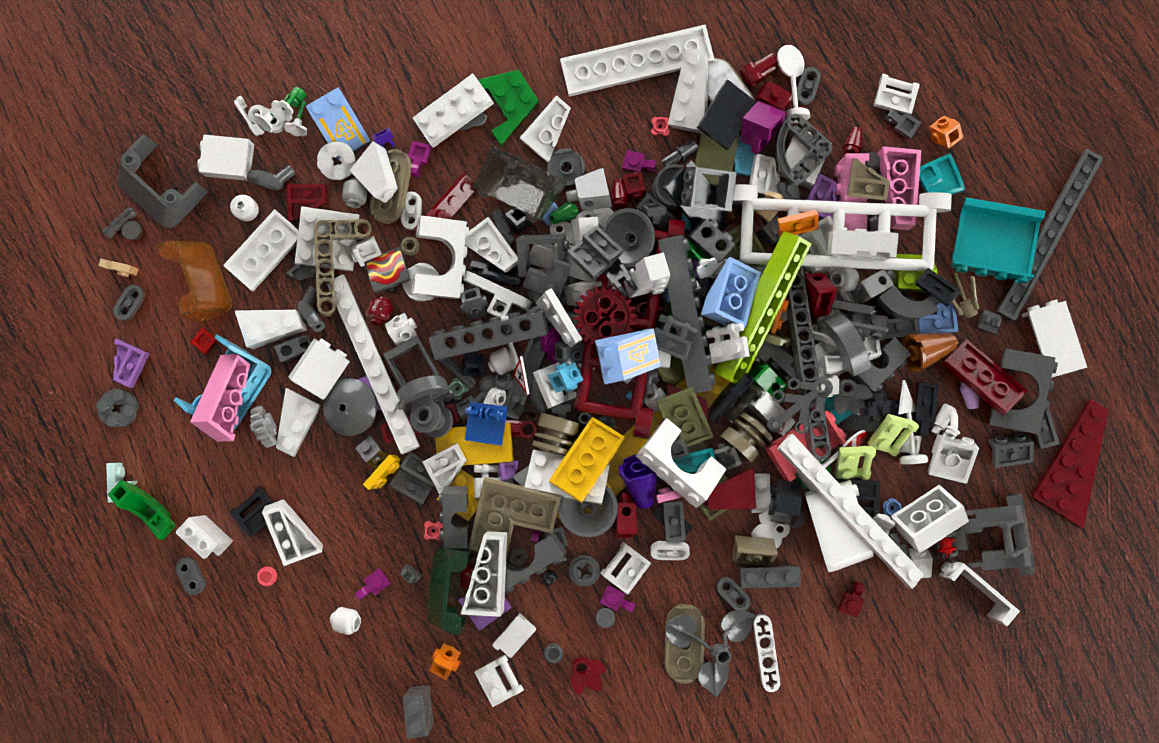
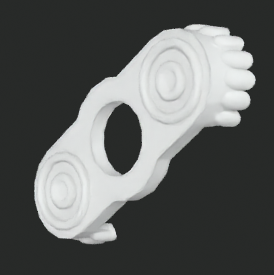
M237 97L234 103L249 124L248 126L256 136L265 133L257 123L253 124L244 110L247 105L243 97Z

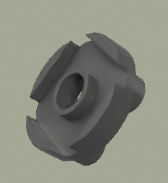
M565 148L556 151L547 165L549 177L557 186H575V179L583 176L585 173L584 159L572 149ZM564 164L572 167L569 172L561 170Z
M113 389L101 397L96 407L103 423L110 427H126L136 419L139 404L132 393L121 389ZM116 404L122 405L120 413L114 410Z

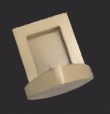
M766 192L764 195L765 199H783L782 195L776 192ZM754 210L766 223H769L778 213V211Z

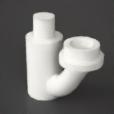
M943 404L936 416L931 432L937 435L946 428L945 433L956 438L960 434V431H958V414L955 408L948 404Z

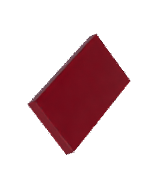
M967 339L942 363L943 366L1002 416L1028 391Z

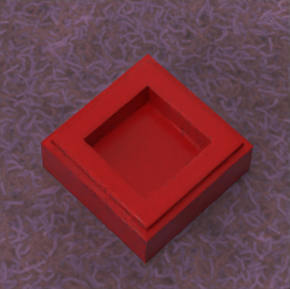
M201 328L190 343L207 355L218 340L206 329Z

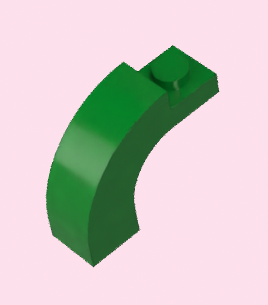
M120 480L108 493V496L117 507L128 510L138 516L150 528L157 539L164 540L176 527L170 519L171 514L157 500L137 486Z

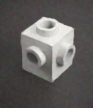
M405 313L395 316L391 321L385 323L388 334L396 346L417 335L415 328H417L416 323L412 317L408 319Z

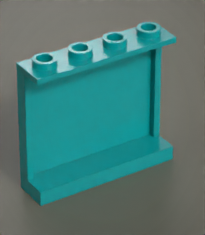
M966 197L961 207L950 268H954L955 271L966 273L967 271L975 272V275L978 276L992 275L999 280H1006L1008 278L1014 279L1016 283L1029 282L1034 278V275L1031 273L1040 223L1044 219L1045 211Z

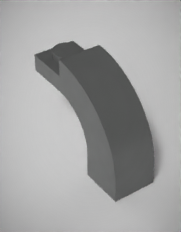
M895 285L874 299L883 311L902 320H916L926 317L939 310L936 305L941 303L930 295L922 301H911L905 298Z
M826 316L823 320L817 322L818 329L828 335L836 344L841 355L844 370L855 376L871 369L869 356L863 340L856 328L845 316Z

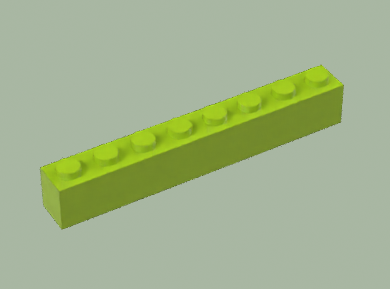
M783 231L758 282L747 325L743 331L739 332V337H747L749 357L720 362L714 373L736 384L744 373L749 372L812 243L797 235Z

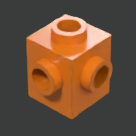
M943 116L929 126L933 142L948 149L963 138L960 123L955 119Z
M444 643L440 650L436 648L431 657L433 663L429 671L447 680L451 671L455 672L461 662L458 660L461 652L457 651L453 646H448Z

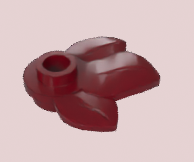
M584 657L576 658L572 663V672L574 674L571 678V686L575 693L580 695L585 687L600 691L602 686L600 674L606 671L604 664L598 660L589 661ZM584 664L585 668L583 670H579L578 665Z

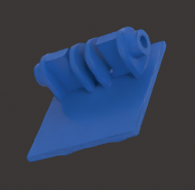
M470 402L469 407L465 409V415H468L465 440L502 446L508 407Z

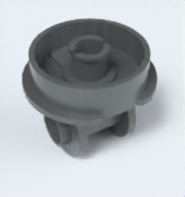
M426 376L418 378L399 389L397 393L399 399L397 409L410 414V423L416 431L426 433L433 438H441L451 430L453 416L445 405L453 399L455 394L449 390L444 377Z

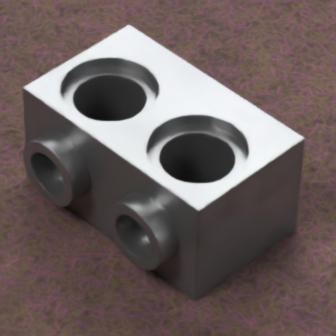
M703 218L688 237L712 258H716L720 262L735 245L731 241L733 237L726 231L722 233L717 229L719 225L711 218L709 220ZM704 227H708L710 230V234L706 238L701 235V230ZM718 240L724 242V247L721 250H717L715 246Z

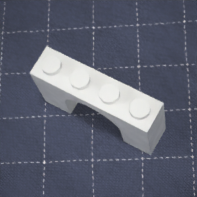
M420 216L418 218L416 237L443 242L451 251L452 264L448 272L441 276L415 273L412 277V295L447 299L460 298V293L464 292V284H461V280L466 270V266L463 265V258H466L467 246H465V238L467 239L469 235V227H466L467 222L429 216Z
M666 418L657 426L636 457L697 508L708 499L726 471V468L711 456L700 466L696 474H688L680 470L672 460L671 446L681 430Z

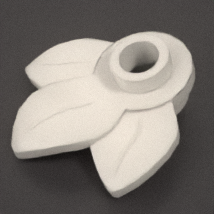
M768 512L759 514L761 524L753 529L751 536L774 539L776 548L781 545L782 538L789 534L790 526L771 522V515H768ZM778 526H782L784 530L782 532H778L776 528Z

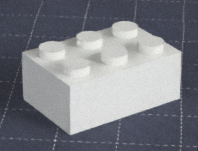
M940 485L891 516L892 520L896 522L897 532L919 554L969 522L964 506Z

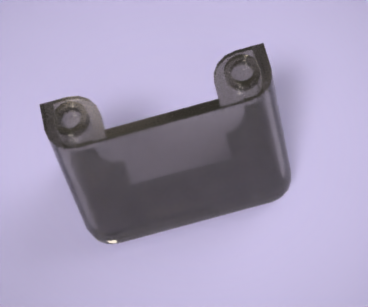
M492 145L473 188L479 190L478 194L487 199L489 196L495 197L522 211L526 215L525 219L536 223V220H542L564 189L567 181Z

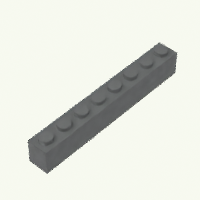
M683 235L658 240L660 253L664 252L670 272L667 288L673 317L682 323L688 322L692 324V327L698 329L696 336L688 333L686 338L693 341L687 360H682L687 388L693 387L695 393L713 390L714 385H716L715 374H711L710 366H712L711 356L707 354L706 350L709 343L707 335L703 334L702 328L705 327L703 316L699 314L698 308H701L699 296L696 297L695 294L697 282L696 278H692L691 274L693 262L691 258H688L687 250H690L688 239H684ZM676 329L678 336H680L681 330Z

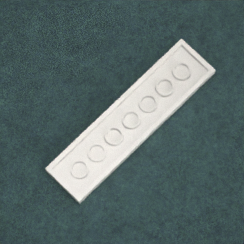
M706 25L561 58L560 63L569 97L680 71L686 48L705 51L708 56V62L714 61Z

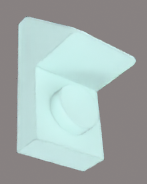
M106 463L107 496L125 476V469L122 463ZM127 481V482H129V483H131V484H133V485H136V483H137L138 481ZM108 496V502H113Z

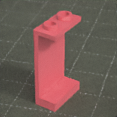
M825 410L830 448L832 450L836 446L846 443V435L835 424L836 419L834 415ZM803 424L799 426L800 431L804 430ZM795 427L764 448L783 479L789 482L796 478V469L777 448L789 434H793L807 449L805 434L798 433ZM813 428V434L819 437V431ZM816 448V454L822 456V450Z

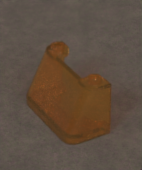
M168 240L156 244L161 257L166 260L180 262L191 292L184 295L179 301L182 317L200 323L224 314L231 309L232 300L211 245L203 241Z

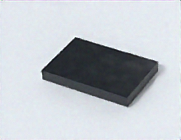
M727 79L722 84L696 128L727 150L742 128L743 117L757 102Z

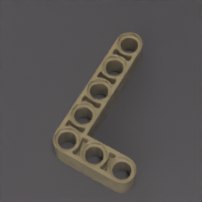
M320 220L315 224L317 307L319 313L323 316H331L335 312L333 240H364L369 238L372 228L371 224L366 220ZM326 226L329 229L328 233L320 234L318 232L319 227ZM346 226L349 231L346 234H340L338 228ZM359 226H365L367 227L368 232L365 234H360L357 231V228ZM327 245L330 250L328 253L322 254L319 252V247ZM322 264L330 266L331 269L328 273H322L319 270ZM323 283H328L331 285V290L329 292H322L320 286ZM324 302H329L332 305V309L324 312L321 309V305Z

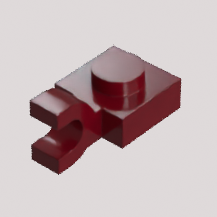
M855 581L851 593L845 591L838 610L858 618L865 602L860 596L863 594L866 586Z

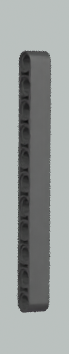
M801 266L794 279L797 285L792 284L785 300L789 301L786 311L796 379L802 382L814 383L820 376L803 266ZM793 298H797L800 304L795 303ZM795 316L801 317L803 322L797 321ZM798 334L803 335L805 337V341L800 340ZM801 353H805L808 356V360L803 359ZM804 371L811 375V379L805 377ZM799 389L798 393L799 395L806 396L807 390ZM817 398L811 402L810 409H816ZM809 410L807 423L809 429L805 433L806 447L821 462L831 453L826 415L821 422H816L811 418ZM817 412V417L815 418L819 419L821 414L820 412ZM813 428L819 431V437L813 434ZM816 448L822 450V456L816 454Z

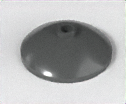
M626 208L614 212L606 220L602 230L624 250L618 259L625 268L635 267L638 262L650 255L654 246L655 233L651 221L644 213Z
M353 378L339 380L323 400L324 417L328 425L335 432L345 436L359 435L368 430L376 418V397L371 388L361 380Z
M607 485L602 505L583 501L581 504L575 499L561 496L558 507L560 519L566 529L584 538L596 537L609 530L616 519L618 509L616 497ZM588 507L592 509V512L589 514L584 511Z

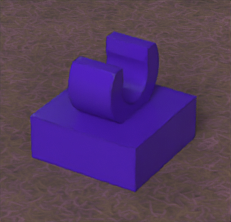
M389 128L372 135L374 142L384 147V143L389 142L392 147H395L392 140L394 137Z

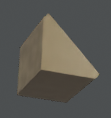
M735 535L731 564L764 567L772 565L777 557L774 539Z

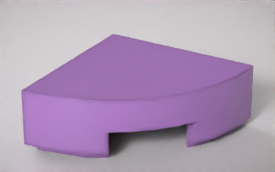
M518 461L498 463L500 481L506 482L514 476L518 469Z

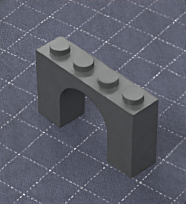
M1004 349L1000 368L1028 374L1035 381L1037 394L1034 401L1028 407L1018 410L1010 409L1004 416L999 414L994 408H991L988 424L1039 434L1040 431H1043L1046 422L1043 419L1044 411H1048L1050 404L1047 396L1048 392H1052L1054 385L1051 377L1052 373H1056L1058 362H1055L1056 357Z

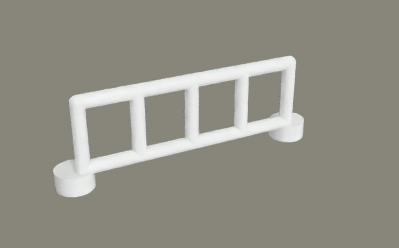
M737 184L734 188L732 204L742 205L740 261L744 264L767 265L772 256V253L752 252L754 210L788 211L787 216L816 210L818 213H833L832 230H835L836 227H844L845 214L879 215L878 231H886L887 233H890L891 216L924 217L922 259L892 258L883 261L840 256L806 255L801 266L926 271L929 268L932 270L934 268L936 213L951 211L952 195L937 192L919 194V205L757 198V186Z

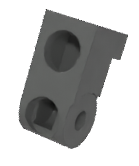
M303 335L274 346L280 362L285 365L303 356L312 341L309 335Z

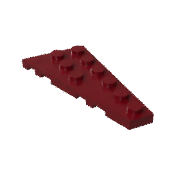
M1092 399L1086 403L1030 496L1083 529L1109 411Z

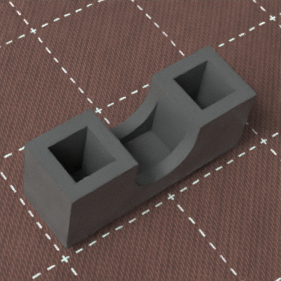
M894 337L881 347V356L879 357L881 369L876 368L870 362L871 369L855 376L852 375L850 379L856 384L867 386L875 394L883 387L881 383L884 380L888 381L895 375L893 372L895 369L902 368L908 362L906 359L911 354Z
M444 486L443 492L439 494V505H443V511H440V523H443L440 540L444 541V548H468L470 541L469 523L459 522L454 518L455 513L467 512L468 486Z
M796 564L776 565L774 567L738 566V585L741 588L801 587L800 566Z

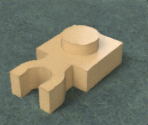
M100 259L98 265L105 269L117 271V275L129 278V274L137 276L138 268L105 259Z

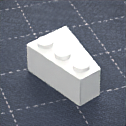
M836 227L835 230L829 232L827 255L883 261L896 257L899 233H887L886 231L867 232L866 229L847 231L848 228Z
M664 252L643 258L635 265V271L634 269L629 270V274L637 286L636 290L633 291L627 281H624L628 298L651 292L653 295L664 292L670 278Z
M297 310L235 311L246 347L256 349L307 331L304 319Z
M284 499L264 507L262 514L284 566L322 552L323 544Z

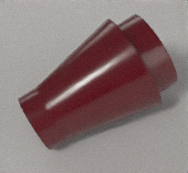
M852 127L843 145L844 154H859L862 151L863 130L860 127Z
M622 179L613 180L610 198L612 208L623 209L627 207L629 202L624 180Z

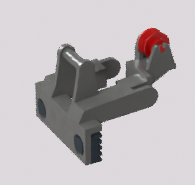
M1022 493L1008 495L1006 497L1008 506L965 510L967 516L976 515V517L968 518L969 522L961 526L959 530L953 531L937 542L939 556L941 558L955 557L959 554L958 550L970 548L968 533L983 532L984 527L999 526V528H1002L1005 549L983 551V561L968 562V567H983V571L1019 567L1020 576L1033 575L1036 569ZM1010 527H1013L1016 548L1013 547Z

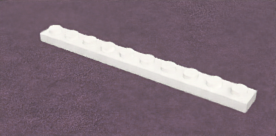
M344 274L334 278L335 304L400 453L403 455L420 447L406 413L403 410L397 409L399 402L397 392ZM327 283L329 290H331V285Z
M789 434L777 448L778 451L909 589H913L923 577L922 571L793 434Z

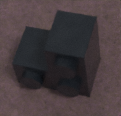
M778 479L776 485H772L771 496L774 498H772L768 508L771 522L791 526L795 524L800 517L802 497H800L801 483Z

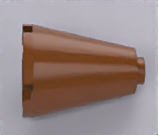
M952 333L905 335V338L901 340V344L911 354L907 358L909 363L906 364L907 367L914 372H919L957 349L958 345L956 336Z

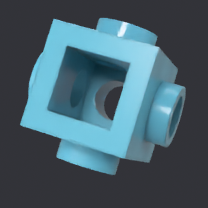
M564 362L556 366V371L547 375L555 393L563 390L569 392L577 388V383L583 380L575 362L569 365Z

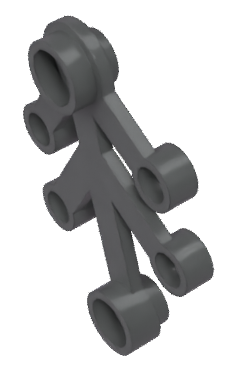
M796 378L790 379L788 387L793 391H798L799 389L811 391L806 396L785 394L780 390L775 391L772 395L774 401L778 403L792 402L795 404L779 417H771L767 423L769 430L775 433L782 432L785 428V422L801 410L799 422L796 423L795 430L800 434L807 433L809 429L807 423L810 404L816 398V409L811 412V418L816 422H821L825 417L823 412L825 398L833 391L831 381L826 378H819L814 383L802 382ZM797 381V387L793 388L792 383ZM824 384L825 389L823 391H820V385ZM781 393L782 398L777 400V395ZM817 412L821 414L819 419L815 418ZM774 421L778 423L776 427L772 426ZM801 424L805 426L803 431L799 430Z

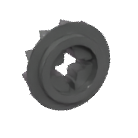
M581 555L571 562L569 575L575 584L584 587L590 586L599 578L600 567L593 557ZM588 563V570L593 574L586 573L581 578V571L577 567H584Z

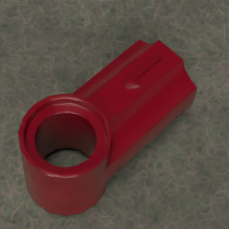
M771 53L755 63H748L739 72L748 87L751 88L780 67L777 57Z
M506 420V423L510 422L511 437L533 438L535 433L539 431L538 425L533 421ZM527 424H531L534 428L531 435L525 433L524 428Z

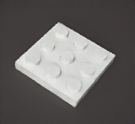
M301 207L295 264L316 267L314 227L318 221L359 220V215ZM321 226L318 229V232L323 235L329 231L326 226ZM346 226L338 228L340 234H346L349 231ZM333 240L334 269L353 271L352 244H355L357 240ZM327 245L319 247V252L322 254H326L330 250ZM322 264L320 266L322 268H330V266L327 264Z

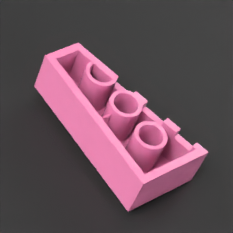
M882 147L877 152L880 157V174L890 181L888 197L885 203L917 205L921 150ZM891 216L890 218L891 229L910 230L916 225L915 216Z
M869 153L845 154L834 170L835 177L838 180L835 195H838V202L867 203V198L847 196L852 158H857L865 165V161H869ZM845 214L844 227L848 228L847 231H855V229L867 230V214Z
M238 354L220 355L190 421L217 442L234 441L235 438L233 430L234 425L238 424V406L242 405L243 398L241 392L242 388L246 386L250 364Z

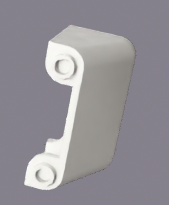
M851 480L839 483L858 503L856 496H859L857 485H852ZM817 491L805 492L828 573L874 557L873 550Z

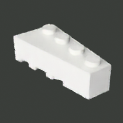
M686 48L668 124L675 129L704 134L696 127L708 109V56L705 51Z
M487 531L484 534L461 614L501 617L504 612L507 532Z

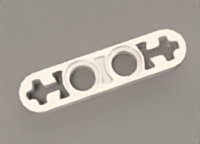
M466 271L462 279L487 293L496 294L511 301L513 305L521 309L529 310L533 304L529 299L472 272Z
M758 614L753 621V630L761 684L766 691L775 692L780 687V677L772 623L768 616ZM760 618L767 621V624H764V631H769V634L762 633L761 626L757 625L760 622ZM764 637L770 640V645L767 648L760 647V640ZM766 657H770L773 660V664L769 668H765L762 664L763 659ZM775 671V673H771V678L776 682L772 684L773 687H770L766 684L769 681V676L767 673L764 674V672Z

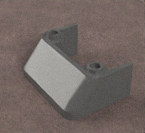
M142 134L122 155L117 184L161 226L172 229L181 222L209 191L195 182L183 195L174 189H170L159 196L134 173L140 167L141 162L158 146L153 140Z

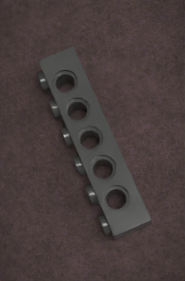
M538 308L526 310V314L520 315L519 312L508 314V318L501 319L498 316L490 318V322L482 323V320L472 322L470 327L464 328V325L452 327V331L446 332L445 329L434 331V335L429 337L434 360L547 335L549 328L544 310L538 311ZM522 320L529 321L530 329L523 328ZM504 324H508L511 327V333H506L503 330ZM486 328L493 332L492 338L485 335ZM467 333L473 334V336H474V341H473V342H470V341L467 339V337H466V334H467ZM449 337H452V338L455 339V341H456V345H455V346H452V345L449 344V342H448V338H449Z

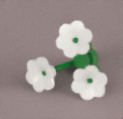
M294 87L284 100H274L271 103L270 114L267 113L263 116L255 113L254 121L264 131L272 133L273 126L270 121L275 115L279 121H288L284 125L286 132L294 136H306L307 128L301 126L303 109L307 104L304 101L306 93L302 89ZM290 105L292 107L299 106L297 118L294 119V122L289 123L293 114V109Z
M689 240L690 250H687L688 258L692 260L697 258L700 266L696 269L699 278L711 277L713 279V274L723 261L718 263L716 258H710L698 245L696 246L692 240ZM696 281L697 289H695V294L698 297L701 287L699 282Z

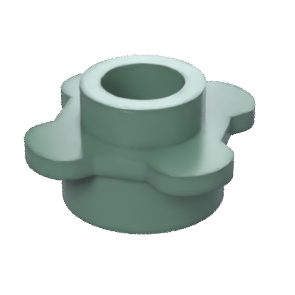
M457 377L448 385L449 390L455 394V400H460L461 396L469 390Z

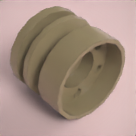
M741 412L739 418L742 422L737 419L733 421L738 430L736 431L728 427L720 438L724 442L728 441L729 444L738 449L740 457L751 464L759 455L754 446L758 445L761 448H765L766 444L763 440L769 443L773 438L757 419Z
M541 413L538 426L545 429V433H535V436L541 437L543 440L542 442L533 440L532 445L544 452L566 455L569 450L564 449L565 445L572 446L574 444L567 440V437L577 436L580 424Z

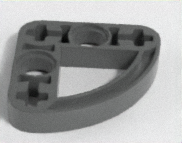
M791 114L783 123L776 139L775 154L777 164L787 181L794 186H799L829 156L833 147L831 142L801 115ZM795 120H797V126L795 125L794 127H792V121L794 122ZM804 126L805 128L799 134L798 131ZM807 131L811 132L814 136L813 140L807 141L804 138V133ZM787 132L791 133L809 150L793 169L789 166L785 155ZM825 145L827 147L825 151L817 156L816 153ZM805 159H814L815 166L808 167L805 164ZM801 169H803L804 172L800 176V179L798 178L797 180H795V174H798V172Z

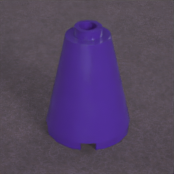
M637 454L625 458L624 463L619 465V474L636 506L646 509L654 504L657 474L647 465L643 464L636 457Z

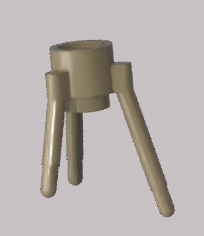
M954 273L957 287L961 290L960 295L963 300L959 303L960 307L955 300L952 302L958 316L962 315L963 319L977 315V310L980 308L977 302L975 277L971 276L972 302L971 299L967 300L958 274Z

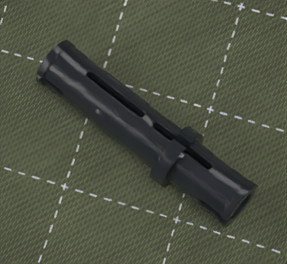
M744 373L739 381L730 387V391L712 412L708 414V417L713 422L715 420V423H718L733 404L745 395L744 392L754 382V378L750 374Z

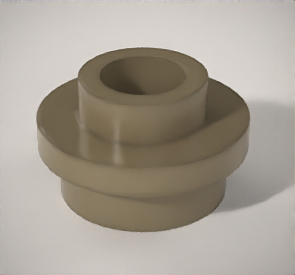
M406 237L402 240L400 247L404 254L412 256L419 251L420 244L416 238ZM408 244H413V249H407Z

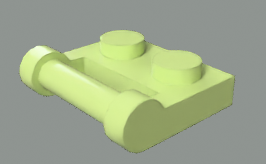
M888 414L867 443L877 450L889 452L891 455L897 456L902 445L912 432H916L919 425L912 420ZM905 428V430L901 433V435L898 437L895 443L892 444V442L895 440V438L898 436L901 430Z
M872 446L840 447L835 468L836 479L860 478L862 480H869L871 477V463L876 455V449ZM860 456H865L862 468H858Z

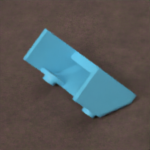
M216 334L215 338L228 348L225 355L238 354L250 364L246 386L242 388L241 392L243 401L242 405L238 406L237 417L239 419L238 424L234 425L235 429L270 377L271 368L246 350ZM202 395L196 397L192 404L175 397L174 401L187 413L194 415Z

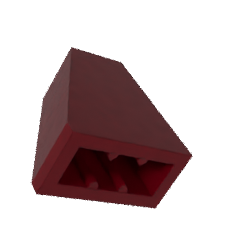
M747 469L717 484L708 499L703 502V506H706L707 510L756 509L755 470Z

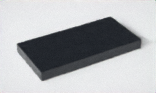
M688 160L663 186V189L694 227L703 218L707 220L711 218L719 225L717 229L722 232L736 217L732 211L681 206V194L684 189L683 176L686 167H697L692 160ZM698 173L694 202L715 205L717 192L704 175ZM704 227L701 230L702 237L706 238L709 236V228Z

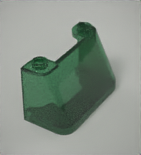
M440 547L433 554L427 620L430 624L446 633L460 635L466 625V617L459 615L458 607L448 606L451 572H461L466 568L468 560H472L473 550Z

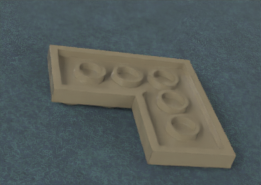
M484 477L469 549L479 552L483 536L487 531L507 532V557L514 525L552 534L561 496Z

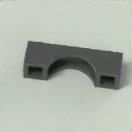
M555 532L534 545L535 557L531 565L519 568L512 566L506 561L505 595L515 589V584L520 582L523 585L531 579L530 575L535 572L539 575L546 571V566L550 563L556 565L564 560L562 556L566 553V550Z

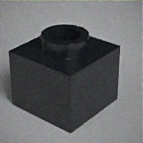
M520 204L505 213L506 223L517 234L532 225V215Z
M476 352L465 353L461 362L462 376L481 377L485 368L484 354H477Z

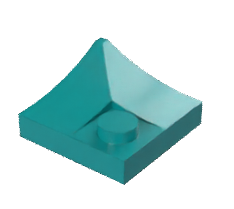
M951 153L920 166L919 182L925 193L937 192L955 195L965 190L961 175Z

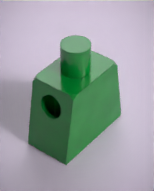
M756 364L748 373V375L750 374L754 378L752 384L767 391L771 396L777 390L784 392V389L787 387L768 365ZM781 393L777 395V400L782 398Z

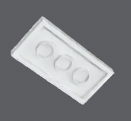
M472 73L415 115L413 119L434 148L493 105L494 102Z
M274 209L223 266L250 290L254 291L297 244L299 230Z
M533 450L525 488L572 498L549 483V479L565 456ZM607 465L584 501L602 505L610 465Z

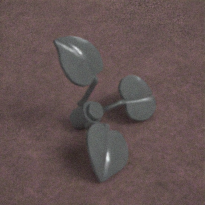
M733 610L728 612L720 623L721 628L725 631L723 633L724 645L715 644L711 647L694 635L697 630V623L689 615H679L665 624V633L670 642L675 646L687 647L691 643V639L694 638L711 652V656L714 659L712 662H705L700 667L698 680L705 689L717 697L729 676L728 663L731 660V653L727 650L729 649L727 637L733 642L743 641L749 635L756 616L748 611Z

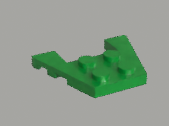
M519 70L478 79L484 90L489 91L507 119L506 122L491 130L500 146L505 144L508 137L516 131L519 124L527 118L539 103V100Z

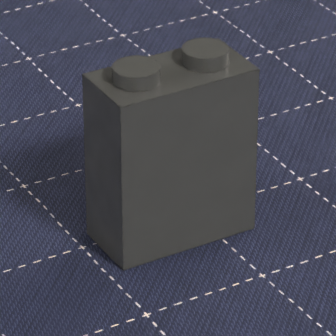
M430 685L410 687L403 696L407 739L426 737L434 725Z

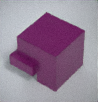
M758 101L743 117L740 141L752 146L751 152L758 155L777 134L778 125H783L785 112Z

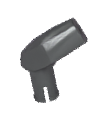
M286 165L276 175L262 170H250L247 174V180L252 184L278 191L283 189V184L296 173L289 165Z
M308 286L302 301L297 303V309L306 323L315 332H320L325 328V324L313 306L317 297V289Z
M542 365L540 366L539 370L546 368L548 366ZM533 379L530 401L537 412L541 414L550 408H547L537 381Z

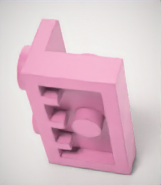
M670 487L658 489V493L655 494L657 503L682 497L673 488L671 490Z

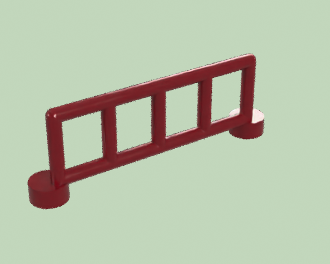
M670 219L667 232L654 230V242L683 235L685 221ZM659 243L657 246L656 254H660ZM602 273L597 277L596 282H602V285H605L607 290L608 278ZM652 292L649 293L645 318H631V321H634L636 325H630V328L640 330L653 328L655 330L661 293L654 295ZM603 297L599 301L601 308H604L605 298ZM592 312L589 323H593L595 320V315ZM607 312L605 314L601 313L602 319L596 325H594V327L592 328L593 331L596 330L601 321L608 320L606 316L610 312ZM614 313L615 321L620 322L622 315ZM589 339L586 340L580 371L583 380L578 383L575 409L581 412L635 421L633 437L648 440L653 409L642 407L648 371L635 376L630 408L587 401L593 367L600 368L598 356H595L596 343L589 346Z

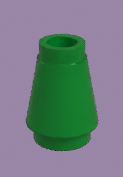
M573 202L564 203L549 214L552 224L575 219L578 215L577 206Z

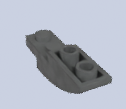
M764 341L754 361L764 364L769 360V365L775 371L779 370L784 375L783 379L787 383L790 379L796 378V372L790 366L794 362L793 357L779 346Z

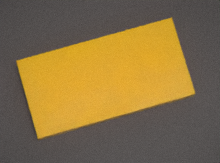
M592 417L549 479V483L582 504L625 440V437Z
M510 422L505 423L502 446L465 440L466 426L453 427L445 436L435 438L436 454L458 443L467 460L464 465L514 461Z

